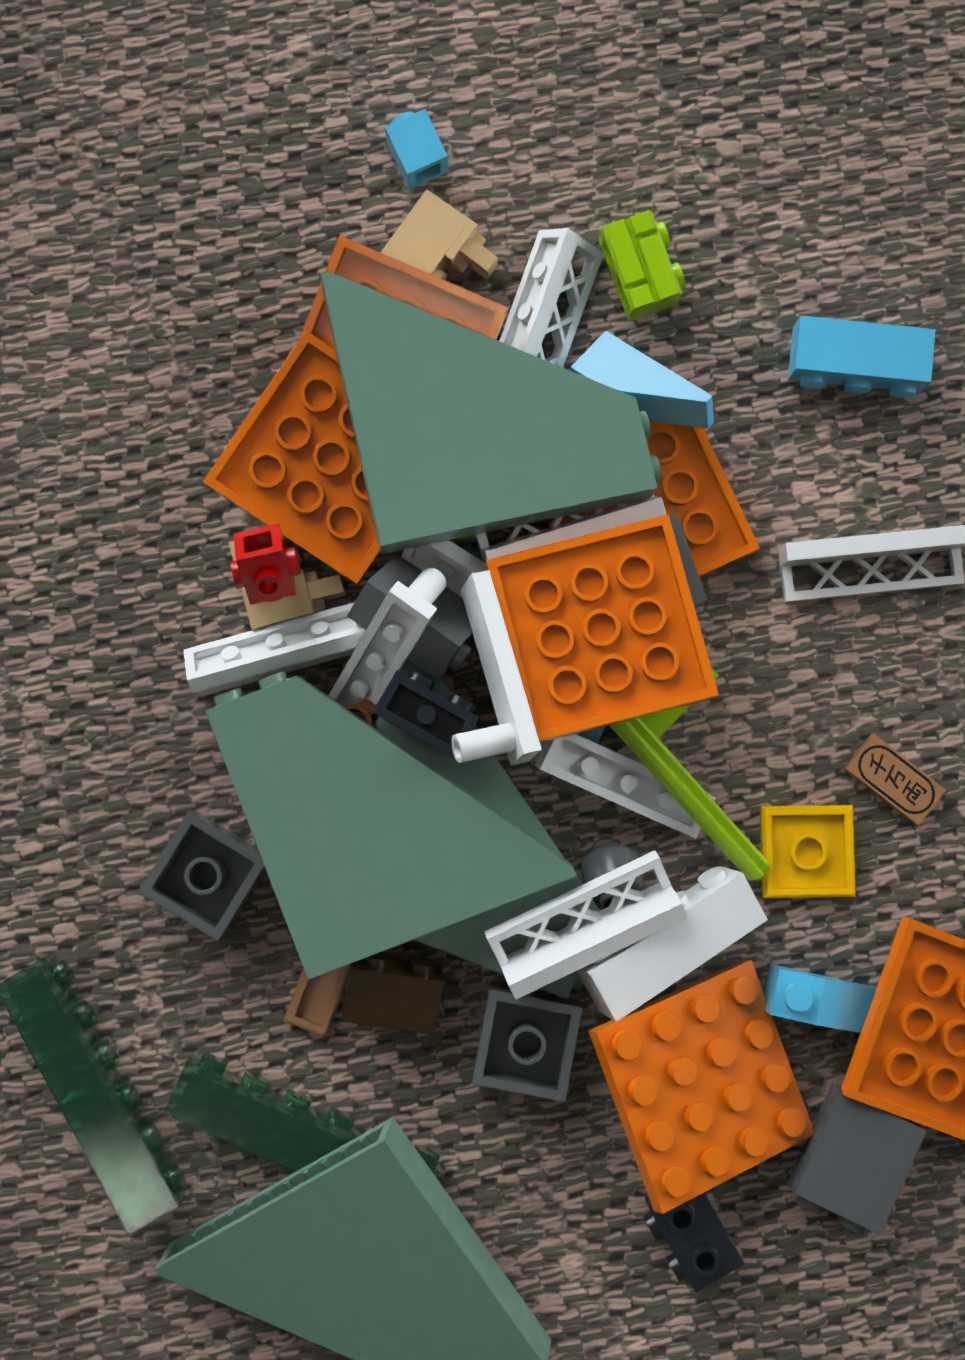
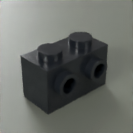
M410 670L408 676L396 671L374 708L373 713L457 761L452 749V736L475 730L480 721L478 716L472 714L476 706L454 693H451L450 697L446 699L433 692L432 689L435 683L413 670Z
M705 1192L664 1214L654 1212L649 1197H645L650 1211L645 1213L643 1217L656 1241L665 1237L673 1253L666 1256L680 1283L689 1279L695 1292H698L745 1264Z

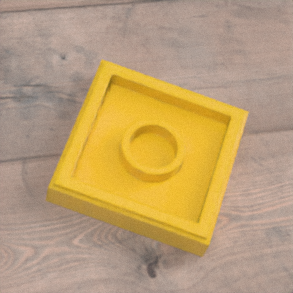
M853 805L760 806L761 854L770 865L769 870L762 877V898L856 897Z

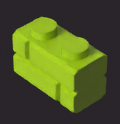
M647 210L630 216L626 220L621 219L604 225L600 230L599 243L628 321L676 306L682 295L681 290L686 287V283L679 263L671 264L666 249L670 248V238L663 222L656 223L652 211Z

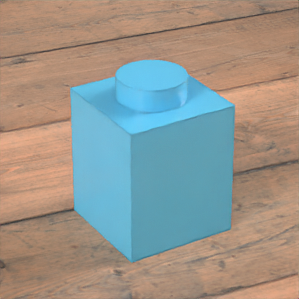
M426 109L415 114L414 112L402 113L395 117L390 125L385 127L387 145L409 190L449 172L448 155Z

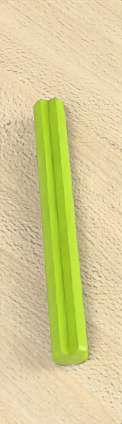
M640 718L609 725L748 880L758 881L770 868L766 858Z

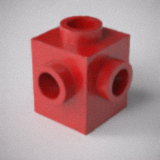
M280 524L235 533L236 560L230 562L232 576L237 589L245 587L250 605L265 601L274 602L283 597L296 595L294 576L301 574L300 563L295 547L286 548Z

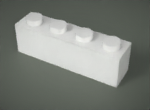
M720 866L705 871L698 877L699 883L687 891L676 892L688 918L577 970L599 1012L614 1021L622 1019L766 922L768 919L744 874Z

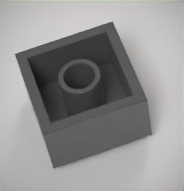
M188 811L140 888L139 893L215 940L220 941L228 936L267 871L258 848L201 813Z
M489 984L472 1074V1084L565 1102L583 1008L580 1002L533 992L515 1000L510 988Z

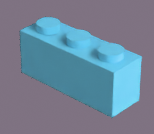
M800 316L792 330L788 380L800 381L799 385L808 389H822L827 387V384L844 385V390L849 393L864 394L871 392V388L889 390L888 394L896 398L915 397L916 393H921L931 383L936 329Z

